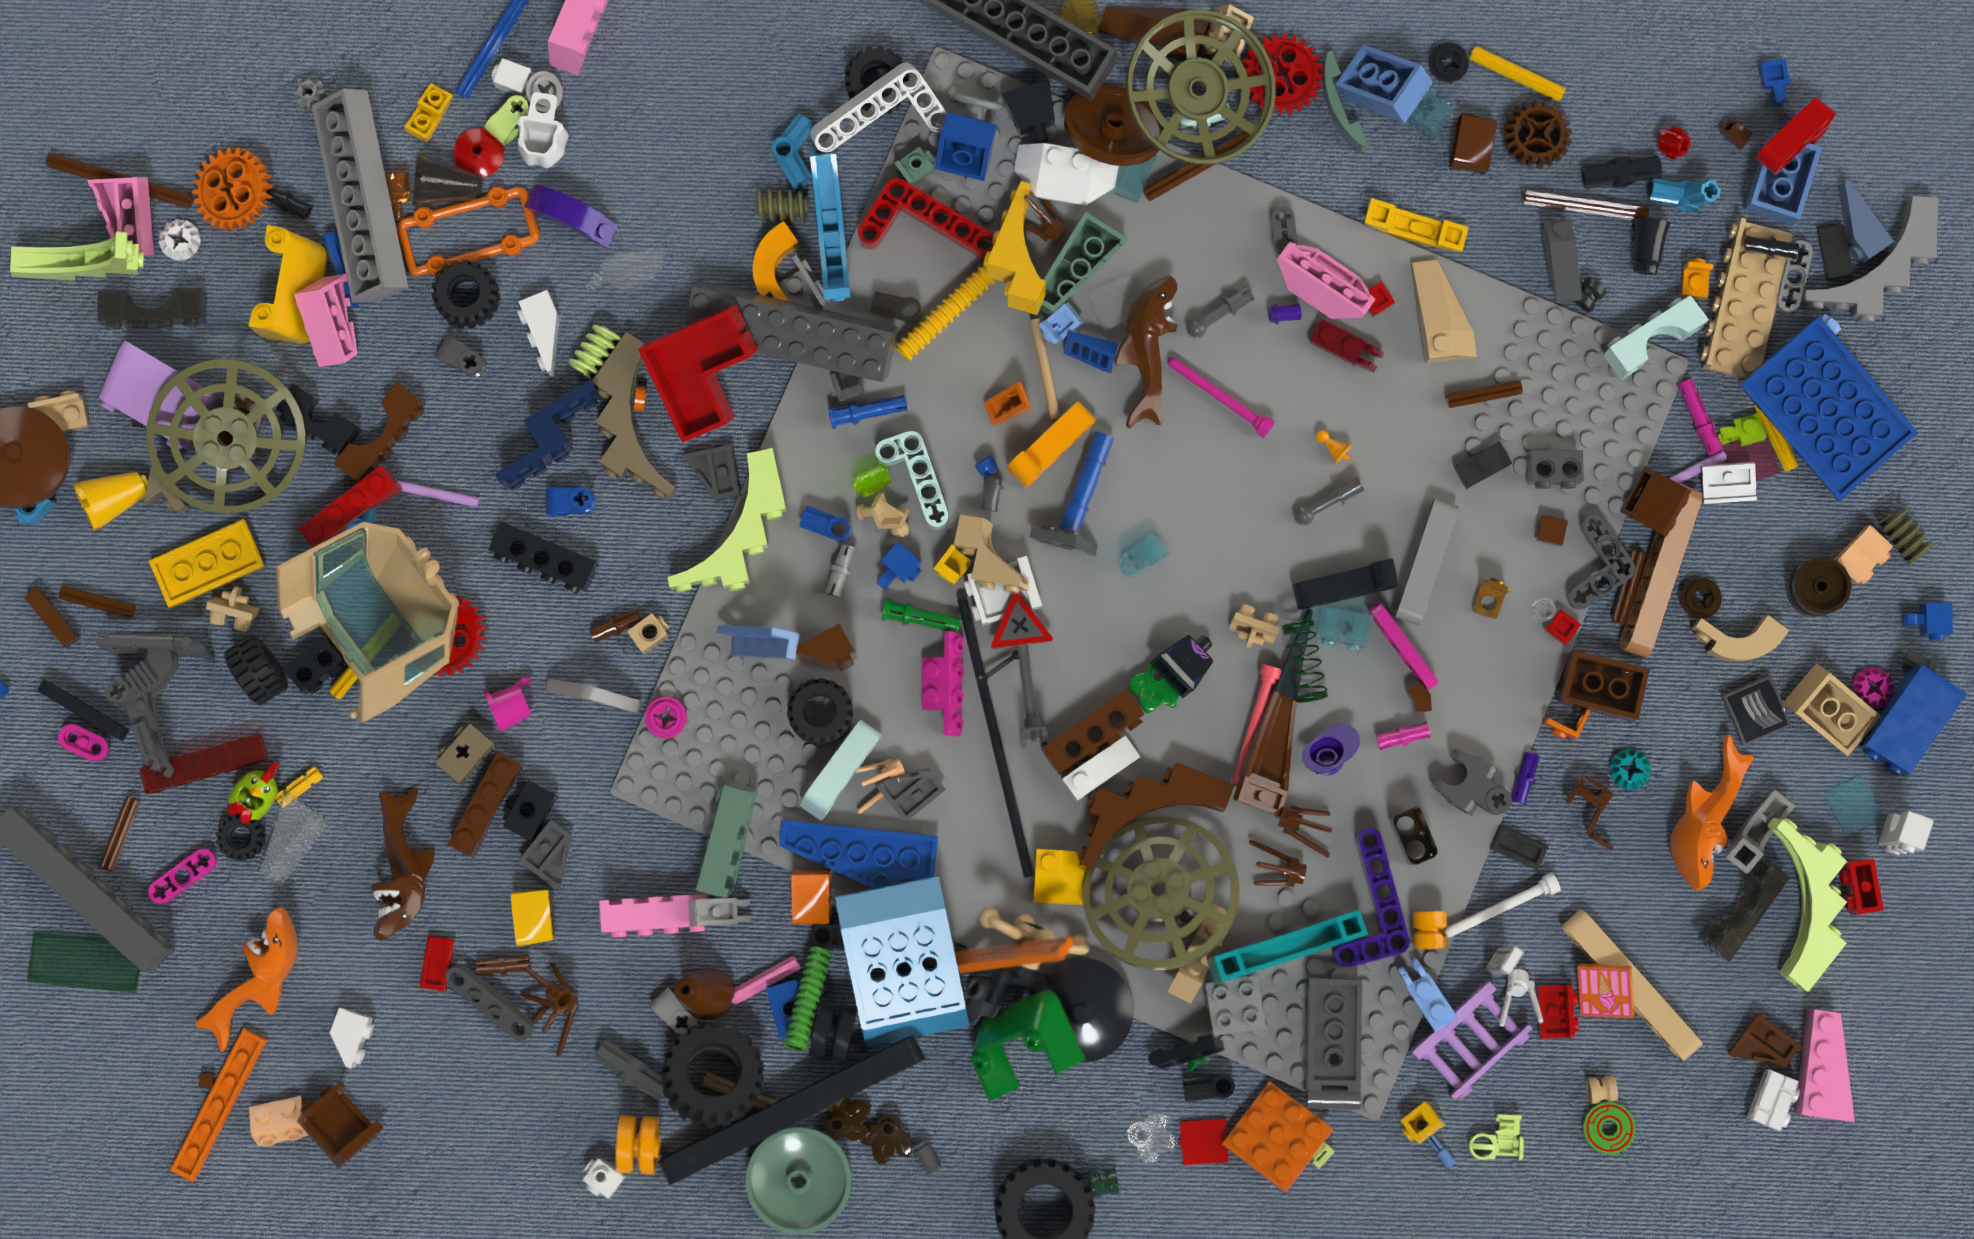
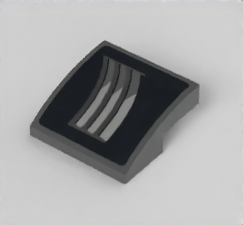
M1766 675L1721 695L1728 716L1733 720L1739 741L1743 746L1791 726L1783 702L1770 675Z

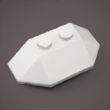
M1038 143L1018 145L1014 171L1023 182L1031 184V193L1035 198L1087 206L1115 188L1118 166L1096 161L1075 148Z

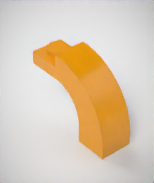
M784 221L769 231L760 242L753 260V277L758 294L789 301L776 282V270L779 263L787 255L799 248V243Z

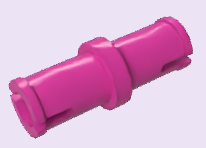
M1427 721L1405 728L1402 725L1397 730L1376 734L1380 751L1401 744L1403 747L1408 746L1409 742L1431 738Z

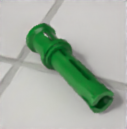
M890 598L885 599L881 617L882 621L890 619L902 622V625L905 626L913 623L957 633L961 622L960 617L957 618L913 608L911 603L907 602L905 605L892 602ZM929 619H934V620H938V621H943V622H946V623L937 622V621H933V620H929Z

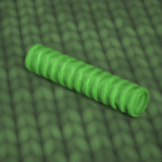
M811 947L809 949L810 955L807 956L808 962L804 966L806 969L802 974L804 978L801 979L800 983L802 985L798 988L800 993H797L796 998L798 1000L794 1003L796 1008L792 1010L794 1016H791V1024L788 1025L790 1031L786 1033L788 1039L784 1040V1045L794 1051H804L807 1049L805 1044L809 1041L807 1035L811 1034L810 1027L813 1026L812 1020L816 1016L814 1012L818 1008L816 1004H819L820 999L818 997L822 994L820 989H823L824 984L822 982L826 979L824 974H827V966L830 964L828 959L832 957V953L823 947Z

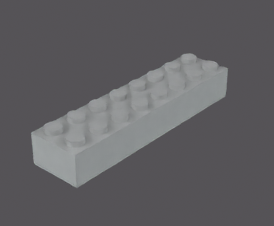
M343 88L311 106L352 302L376 303L409 287L368 91Z

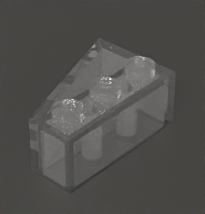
M286 789L283 790L278 810L258 864L259 871L280 886L284 884L329 824L327 818Z

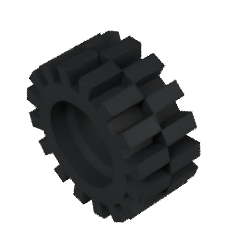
M233 814L230 817H225L223 823H219V831H216L215 836H218L216 845H219L220 852L224 853L226 857L233 860L247 861V859L255 858L256 854L262 852L261 848L265 847L266 842H264V838H267V835L264 833L265 827L260 824V820H251L249 823L244 824L241 822L240 814ZM238 827L247 828L251 835L249 843L244 847H237L232 842V833Z

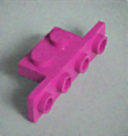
M945 631L944 657L922 658V710H944V735L961 737L963 728L962 702L964 699L962 691V677L964 675L962 651L964 650L962 633Z

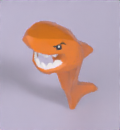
M1730 734L1724 737L1722 746L1724 769L1721 782L1712 792L1705 791L1694 780L1689 783L1686 812L1676 823L1671 835L1670 848L1673 861L1686 883L1695 891L1704 889L1712 880L1714 855L1711 853H1719L1727 849V836L1720 823L1731 807L1743 777L1754 759L1751 754H1740L1737 751Z
M283 907L276 908L267 918L266 928L262 932V938L265 939L264 942L262 939L255 938L245 941L241 948L242 952H245L250 968L255 976L228 993L205 1016L195 1022L197 1028L208 1029L215 1034L221 1052L227 1049L230 1042V1020L236 1008L248 1000H253L260 1003L270 1015L276 1012L280 1001L282 983L290 973L298 952L297 933L288 912Z

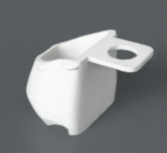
M539 92L533 93L528 116H521L517 119L519 128L517 147L522 159L529 166L540 165L543 168H550L565 153L568 132L561 123L554 121L557 97L555 95ZM546 99L550 102L551 107L547 113H539L536 110V103L539 100Z

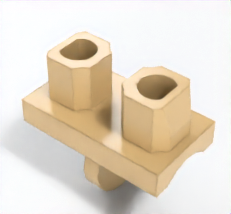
M237 586L233 588L232 592L223 591L222 598L215 596L212 601L207 602L206 606L207 610H211L210 623L224 625L226 624L227 616L235 617L233 628L242 632L250 629L253 619L259 615L260 608L247 605L249 597L242 596V589Z
M1243 604L1238 613L1235 612L1229 630L1238 632V638L1247 641L1246 649L1250 650L1253 643L1262 646L1264 642L1273 645L1280 629L1277 626L1278 616L1272 613H1265L1262 621L1253 618L1255 609L1252 606Z

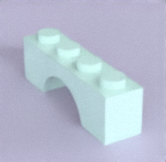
M1691 295L1684 300L1680 297L1668 305L1669 309L1664 313L1660 310L1647 319L1648 323L1643 326L1640 323L1635 325L1627 332L1628 336L1623 339L1618 336L1607 345L1609 349L1603 357L1621 380L1640 369L1648 360L1646 345L1649 338L1665 334L1683 341L1702 329L1709 319Z

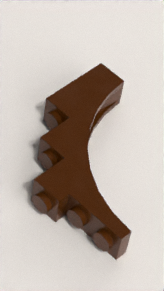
M1176 762L1173 769L1167 768L1163 782L1167 783L1166 786L1137 775L1135 781L1129 780L1124 795L1129 796L1128 799L1099 788L1096 794L1091 793L1086 808L1090 809L1088 816L1097 819V823L1091 822L1086 835L1091 837L1088 847L1083 845L1077 860L1082 861L1080 869L1089 872L1098 853L1108 840L1123 826L1143 814L1176 806L1204 807L1224 812L1235 784Z

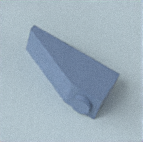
M1848 179L1838 188L1847 243L1850 246L1849 250L1852 256L1863 264L1894 241Z

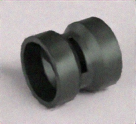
M1587 277L1582 283V300L1573 302L1585 312L1590 313L1596 306L1595 302L1602 299L1607 291L1597 280Z

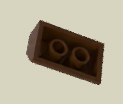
M840 623L797 645L796 655L799 660L831 670L839 668L840 671H844L853 666V660L857 659L855 651Z

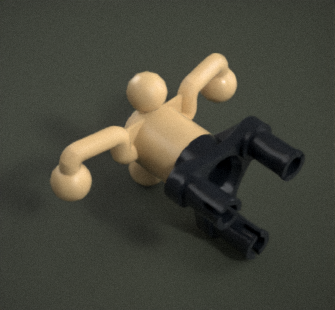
M985 908L979 914V921L983 927H994L1014 938L1012 944L1055 938L1051 930L1036 925L1033 918L1028 914L1017 916L1014 926L1001 920L999 913L994 908ZM1075 935L1071 938L1074 945L1067 954L1085 955L1089 952L1090 944L1085 936ZM1041 963L997 968L992 972L991 979L993 980L984 1001H989V1004L1000 1007L1001 1000H1005L1011 983L1030 988V996L1043 990L1052 991V986L1038 970Z

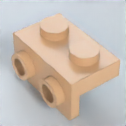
M301 1096L249 1107L251 1136L257 1146H271L277 1142L295 1141L301 1137L308 1136L307 1132L297 1122L302 1114L300 1109L304 1106Z

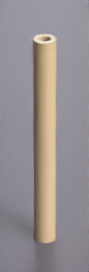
M1038 318L1030 320L1050 420L1054 421L1060 418V412L1045 341L1041 334L1042 329L1038 325L1040 319Z

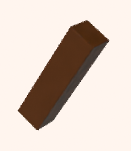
M35 587L24 596L25 600L63 647L69 648L80 639L79 635L41 588Z

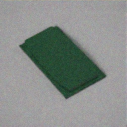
M33 933L27 982L137 993L140 970L108 940Z

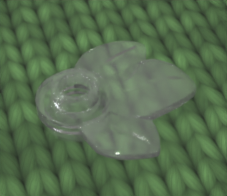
M1161 1112L1150 1113L1143 1121L1132 1123L1127 1130L1129 1143L1136 1147L1138 1157L1145 1163L1156 1164L1158 1153L1169 1152L1177 1146L1175 1137L1166 1130L1170 1121L1168 1114ZM1143 1130L1144 1137L1139 1140L1137 1133Z

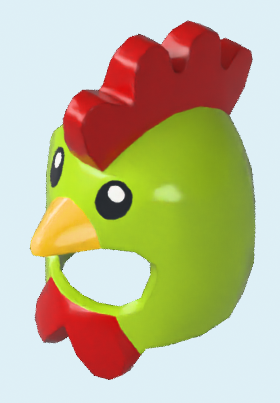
M274 762L266 771L255 770L245 774L236 783L228 796L230 803L228 812L231 815L240 813L241 822L244 824L249 823L251 820H260L269 811L276 799L278 788L274 775L280 763ZM239 800H241V801H243L244 803L248 804V805H249L251 808H253L254 810H251V809L247 808V807L244 806Z

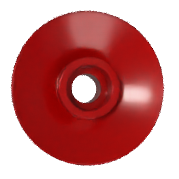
M478 127L469 129L459 136L454 145L453 156L456 165L464 174L474 178H484L494 174L501 167L505 150L504 145L485 128ZM475 147L482 148L480 154H474L473 150Z

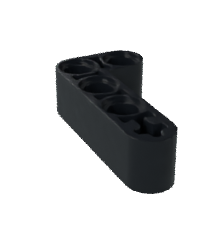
M1386 559L1374 562L1366 567L1292 584L1298 610H1304L1390 590L1399 585L1394 560Z

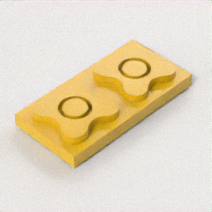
M245 519L149 560L166 604L170 609L266 567Z

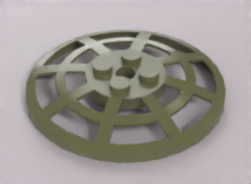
M1188 10L1161 20L1149 29L1138 42L1132 53L1126 77L1127 100L1137 127L1154 147L1167 156L1185 163L1197 165L1215 164L1227 161L1243 153L1262 135L1270 121L1274 108L1276 94L1275 76L1271 61L1264 47L1246 26L1232 17L1219 12ZM1194 20L1212 21L1229 28L1233 32L1223 44L1211 37L1195 35ZM1183 21L1184 37L1170 42L1160 52L1149 42L1163 28ZM1241 38L1254 52L1263 75L1247 77L1242 62L1232 51ZM1195 44L1210 46L1218 50V52L1211 61L1205 58H1197ZM1185 45L1186 61L1178 66H1174L1165 58L1172 50ZM1143 50L1153 60L1147 74L1146 91H1133L1134 69L1138 57ZM1226 57L1234 66L1239 79L1227 80L1220 68ZM1158 66L1170 75L1166 89L1154 90L1153 88ZM1197 82L1202 85V96H1197L1193 93V83ZM1264 85V106L1260 119L1255 126L1243 118L1249 102V88ZM1241 89L1240 103L1235 113L1225 106L1229 91ZM1169 99L1171 106L1175 110L1169 121L1165 120L1160 113L1155 100ZM1148 101L1153 116L1164 128L1157 140L1142 123L1136 110L1135 102ZM1218 113L1229 121L1222 129L1211 134L1209 133L1208 118ZM1183 118L1197 122L1199 135L1187 134L1176 128ZM1236 126L1250 134L1234 149L1221 155H1215L1212 141L1226 136ZM1173 135L1184 141L1201 143L1205 157L1185 156L1165 146Z
M217 358L191 365L177 373L164 385L155 398L146 426V443L149 458L164 485L186 503L215 513L250 511L276 498L288 487L295 477L302 462L305 449L306 430L303 415L297 400L288 387L265 368L238 359ZM227 368L226 383L208 385L195 392L185 380L190 375L206 369ZM238 369L260 376L272 384L277 391L264 400L254 391L236 385ZM177 386L186 399L176 410L171 426L156 424V416L162 402L169 392ZM224 392L223 406L208 410L199 399L211 393ZM235 393L248 397L258 406L248 414L234 408ZM283 399L288 403L294 416L297 440L281 439L280 425L272 408ZM191 405L201 418L198 420L195 429L179 427L181 418ZM265 414L271 424L273 438L258 437L254 422ZM222 431L230 432L233 436L232 443L228 445L220 443L218 434ZM154 434L170 437L171 451L179 467L169 475H166L158 460L154 445ZM178 438L193 440L197 454L186 462L180 453ZM256 447L272 449L268 461L259 471L250 460ZM280 450H295V458L289 472L275 488L265 476L275 465ZM203 462L217 468L215 483L203 479L192 470ZM242 466L251 477L239 483L226 484L227 469ZM186 475L198 485L214 490V505L206 504L190 497L181 491L175 483ZM256 483L267 494L248 504L224 506L225 492L243 490Z
M1172 817L1149 818L1134 822L1120 829L1098 853L1091 870L1085 874L1083 885L1085 916L1091 931L1100 944L1111 955L1124 963L1148 970H1171L1184 967L1200 960L1213 951L1232 927L1240 900V883L1237 870L1229 852L1221 841L1210 831L1196 823ZM1167 823L1181 825L1187 829L1180 840L1170 837L1147 838L1144 826ZM1134 830L1138 842L1125 849L1116 858L1114 863L1101 858L1114 841ZM1197 832L1216 847L1225 863L1209 867L1203 855L1190 845ZM1165 844L1175 846L1168 859L1154 858L1150 846ZM1141 850L1144 862L1137 866L1134 871L1121 866L1131 854ZM1186 851L1193 856L1202 869L1186 873L1183 867L1178 864L1184 852ZM1095 868L1108 872L1105 882L1106 903L1092 909L1090 904V885ZM1229 873L1231 895L1227 912L1224 915L1211 908L1215 893L1213 877ZM1115 876L1128 880L1127 894L1113 899L1112 888ZM1205 879L1206 894L1204 902L1201 903L1191 898V883ZM1164 884L1166 886L1164 894L1157 896L1152 893L1155 885ZM1129 904L1132 905L1139 914L1133 927L1129 926L1121 918L1117 909ZM1186 907L1198 913L1190 923L1178 930L1175 917L1181 914ZM1110 913L1116 925L1129 935L1123 950L1116 947L1105 937L1098 927L1096 919ZM1206 917L1220 925L1205 943L1195 950L1186 953L1181 938L1193 932ZM1148 920L1164 921L1168 933L1154 935L1144 933L1143 931ZM1139 940L1155 944L1171 942L1176 957L1153 960L1140 958L1133 954Z

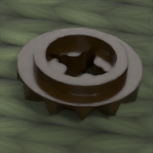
M1707 578L1690 580L1683 586L1679 596L1681 607L1689 616L1697 619L1713 616L1719 610L1722 603V594L1719 587ZM1696 592H1699L1701 595L1710 594L1704 600V606L1700 602H1691L1697 597Z

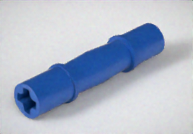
M1094 432L1087 454L1084 455L1085 462L1076 480L1071 500L1067 501V507L1059 529L1063 531L1065 529L1080 531L1085 515L1089 511L1087 506L1097 486L1102 466L1106 465V459L1114 440L1113 437L1101 432Z

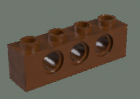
M1125 689L1042 747L1041 751L1058 775L1064 772L1067 776L1079 768L1077 762L1083 758L1089 761L1099 754L1098 748L1104 743L1110 746L1122 738L1119 733L1128 727L1132 731L1142 724L1143 721L1140 718L1145 713L1128 689ZM1117 712L1122 716L1123 723L1120 726H1112L1109 723L1108 716L1111 713ZM1092 727L1098 728L1102 734L1101 739L1091 741L1087 737V730ZM1075 742L1080 746V753L1077 756H1070L1066 753L1065 747L1068 743Z

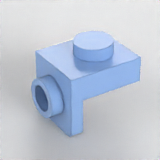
M1067 302L1048 319L1041 321L1038 325L1042 329L1041 334L1047 341L1056 344L1065 340L1068 331L1074 332L1084 321Z

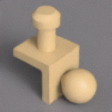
M883 493L877 494L871 506L867 507L865 504H859L855 510L859 520L873 517L878 529L890 528L892 535L897 538H903L909 533V524L905 521L910 512L909 508H894L890 506Z

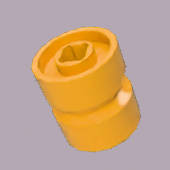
M1412 912V925L1417 929V932L1413 934V949H1448L1447 934L1443 932V928L1447 926V913Z

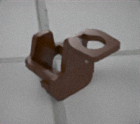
M1582 776L1568 794L1565 802L1570 804L1575 795L1578 794L1597 807L1587 827V834L1611 851L1613 846L1593 833L1592 830L1614 792L1594 779ZM1587 779L1599 787L1600 790L1592 792L1583 786V783Z

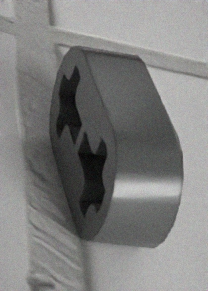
M1279 206L1274 209L1271 215V230L1274 250L1280 255L1284 250L1283 245L1278 244L1282 241V234L1286 233L1287 241L1296 245L1297 234L1294 212L1287 206ZM1280 212H1283L1285 217H1289L1286 220L1285 228H1282L1280 220H1276Z

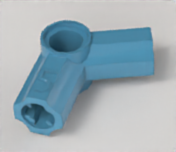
M800 114L794 118L784 133L772 144L774 159L781 167L793 189L801 188L812 180V176L798 151L810 137L811 129L815 125ZM782 146H787L791 149L790 153L786 156L779 155L777 151Z
M1654 178L1649 190V201L1673 205L1681 211L1697 212L1699 211V206L1713 203L1715 199L1720 198L1721 189L1716 181L1710 179L1700 182L1681 181L1678 183Z

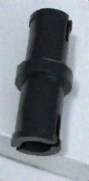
M274 187L267 190L266 193L270 194L272 198L265 200L278 206L279 210L283 212L289 211L304 220H307L311 215L313 206L295 198L292 193L288 191L284 193Z
M1747 235L1745 243H1752L1755 246L1744 245V252L1766 254V257L1769 258L1779 256L1796 260L1798 252L1788 251L1787 249L1799 250V243L1778 241L1775 237L1764 239Z

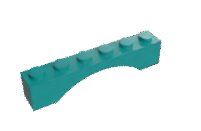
M1357 910L1279 937L1214 956L1208 959L1207 963L1214 984L1218 985L1368 935L1361 912Z

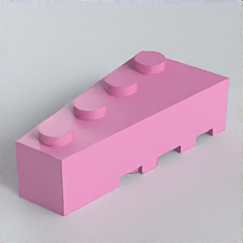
M709 894L648 897L644 899L632 898L618 901L599 900L601 932L611 933V938L627 937L626 932L637 931V936L653 935V930L663 929V934L679 933V928L689 927V932L705 931V926L690 927L688 900L709 899Z

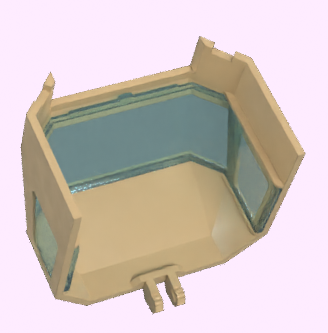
M362 522L276 566L278 610L283 619L288 617L292 629L288 631L292 641L317 627L322 629L360 681V707L349 712L348 717H357L358 721L362 723L395 706L444 665L449 663L459 607L456 596L445 589L442 578L436 574L440 569L439 563L435 559L429 560L431 553L426 547L416 551L413 540L409 536L406 537L400 529Z

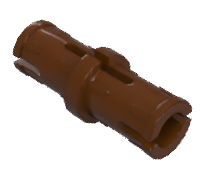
M504 954L499 955V958L476 959V965L478 966L476 967V973L479 976L495 973L507 975V972L525 971L527 967L530 968L529 954L506 957Z

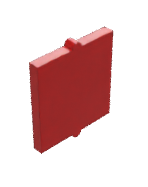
M1226 1118L1180 1122L1181 1141H1179V1145L1182 1147L1183 1166L1229 1162L1228 1149L1222 1145L1227 1138Z

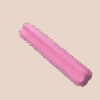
M792 956L734 988L735 995L732 998V1003L737 1005L799 971L801 967L798 960Z

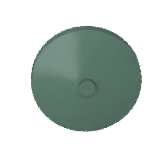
M806 1127L787 1128L765 1139L753 1153L746 1172V1191L750 1204L756 1214L770 1227L788 1234H808L828 1226L843 1211L849 1199L852 1186L851 1168L842 1148L823 1132Z

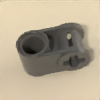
M448 334L434 356L452 368H456L473 378L483 375L486 370L484 358ZM472 361L476 362L477 365L473 367L469 366L468 363Z

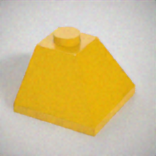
M1036 849L1033 902L1083 905V885L1087 871L1080 869L1082 861L1077 860L1080 852Z

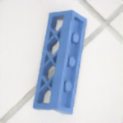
M718 625L717 633L734 637L731 655L795 659L799 633L774 627Z

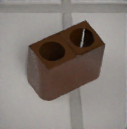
M1462 113L1456 125L1449 168L1485 174L1489 170L1497 121Z

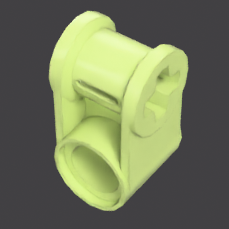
M515 95L510 97L498 112L490 117L485 124V129L500 143L507 145L519 132L517 119L521 116H528L530 104L522 96ZM517 106L523 108L521 113L515 110Z

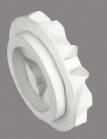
M176 219L171 223H166L164 229L160 231L158 243L162 252L169 258L186 260L197 252L201 239L198 229L187 220ZM183 232L182 237L189 243L180 242L178 246H175L176 242L171 236H179Z

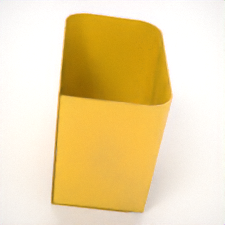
M550 890L511 892L516 946L556 940Z

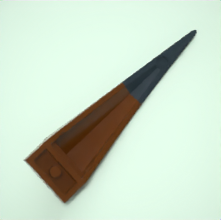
M1312 609L1306 611L1303 620L1312 619ZM1310 627L1298 631H1309ZM1297 633L1293 643L1307 639L1309 633ZM1294 647L1289 651L1279 680L1276 682L1238 773L1240 778L1233 797L1235 801L1275 816H1281L1289 791L1292 740L1297 707L1295 698L1299 692V689L1293 688L1300 685L1301 675L1292 676L1290 674L1302 670L1303 661L1289 662L1288 660L1304 655L1306 647Z

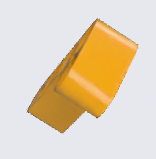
M1079 401L1076 402L1025 452L1019 453L1008 464L1007 472L1024 489L1028 488L1097 419Z

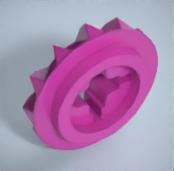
M1869 667L1861 670L1855 676L1852 683V692L1872 709L1888 704L1894 695V683L1890 678V674L1881 668ZM1868 681L1871 683L1881 681L1880 686L1877 688L1879 694L1873 692L1866 695L1870 689Z
M660 697L654 700L648 706L645 713L647 728L652 734L660 738L675 737L682 732L687 722L684 706L678 700L671 697ZM667 707H669L670 716L677 719V721H668L665 729H663V721L655 717V715L665 714Z

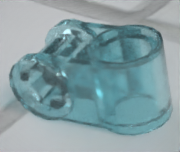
M1154 532L1123 555L1119 562V568L1124 575L1133 577L1148 567L1155 565L1170 553L1156 532ZM1128 558L1131 561L1137 560L1136 569L1133 566L1129 568L1126 566Z

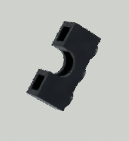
M295 384L291 385L289 390L297 400L302 412L306 437L314 440L316 437L324 442L322 447L334 455L337 451L342 453L349 443H353L361 429L337 412L326 423H315L312 414L319 401ZM283 399L275 409L281 413L279 418L282 421L293 426L295 423L294 416L288 403Z

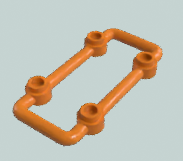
M495 186L489 190L486 196L435 210L420 207L414 212L413 216L401 219L397 223L396 229L408 273L415 277L427 274L435 277L438 272L440 274L444 272L442 268L445 265L451 267L453 266L452 262L456 260L458 263H462V260L473 262L502 253L510 257L519 255L522 248L535 244L540 237L535 213L524 207L530 196L528 191L522 187L505 190L503 187ZM520 197L530 233L529 236L518 238L516 235H507L500 244L446 259L442 256L434 255L428 259L427 264L416 266L406 228L417 225L422 229H428L434 225L435 220L492 205L495 208H503L508 204L509 199Z

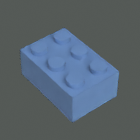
M1363 44L1335 86L1348 103L1406 123L1433 82L1422 65Z
M1773 132L1766 139L1765 145L1777 134L1776 132ZM1809 143L1777 175L1773 174L1759 162L1744 211L1787 225H1795L1801 218L1822 147Z

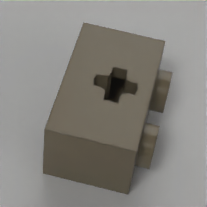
M469 724L467 727L465 725L460 727L454 735L456 740L450 747L445 745L437 754L439 759L436 761V764L462 785L497 746L472 724ZM461 747L468 748L469 756L467 758L464 756L459 758L462 754L459 751Z

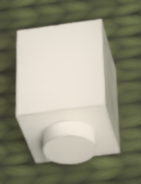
M502 58L500 65L496 64L493 69L492 79H494L493 83L497 89L525 98L526 89L524 86L527 85L528 77L532 76L533 72L530 68Z

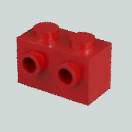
M1875 859L1845 863L1839 871V878L1841 884H1845L1846 895H1844V900L1847 902L1845 908L1847 911H1850V915L1884 911Z

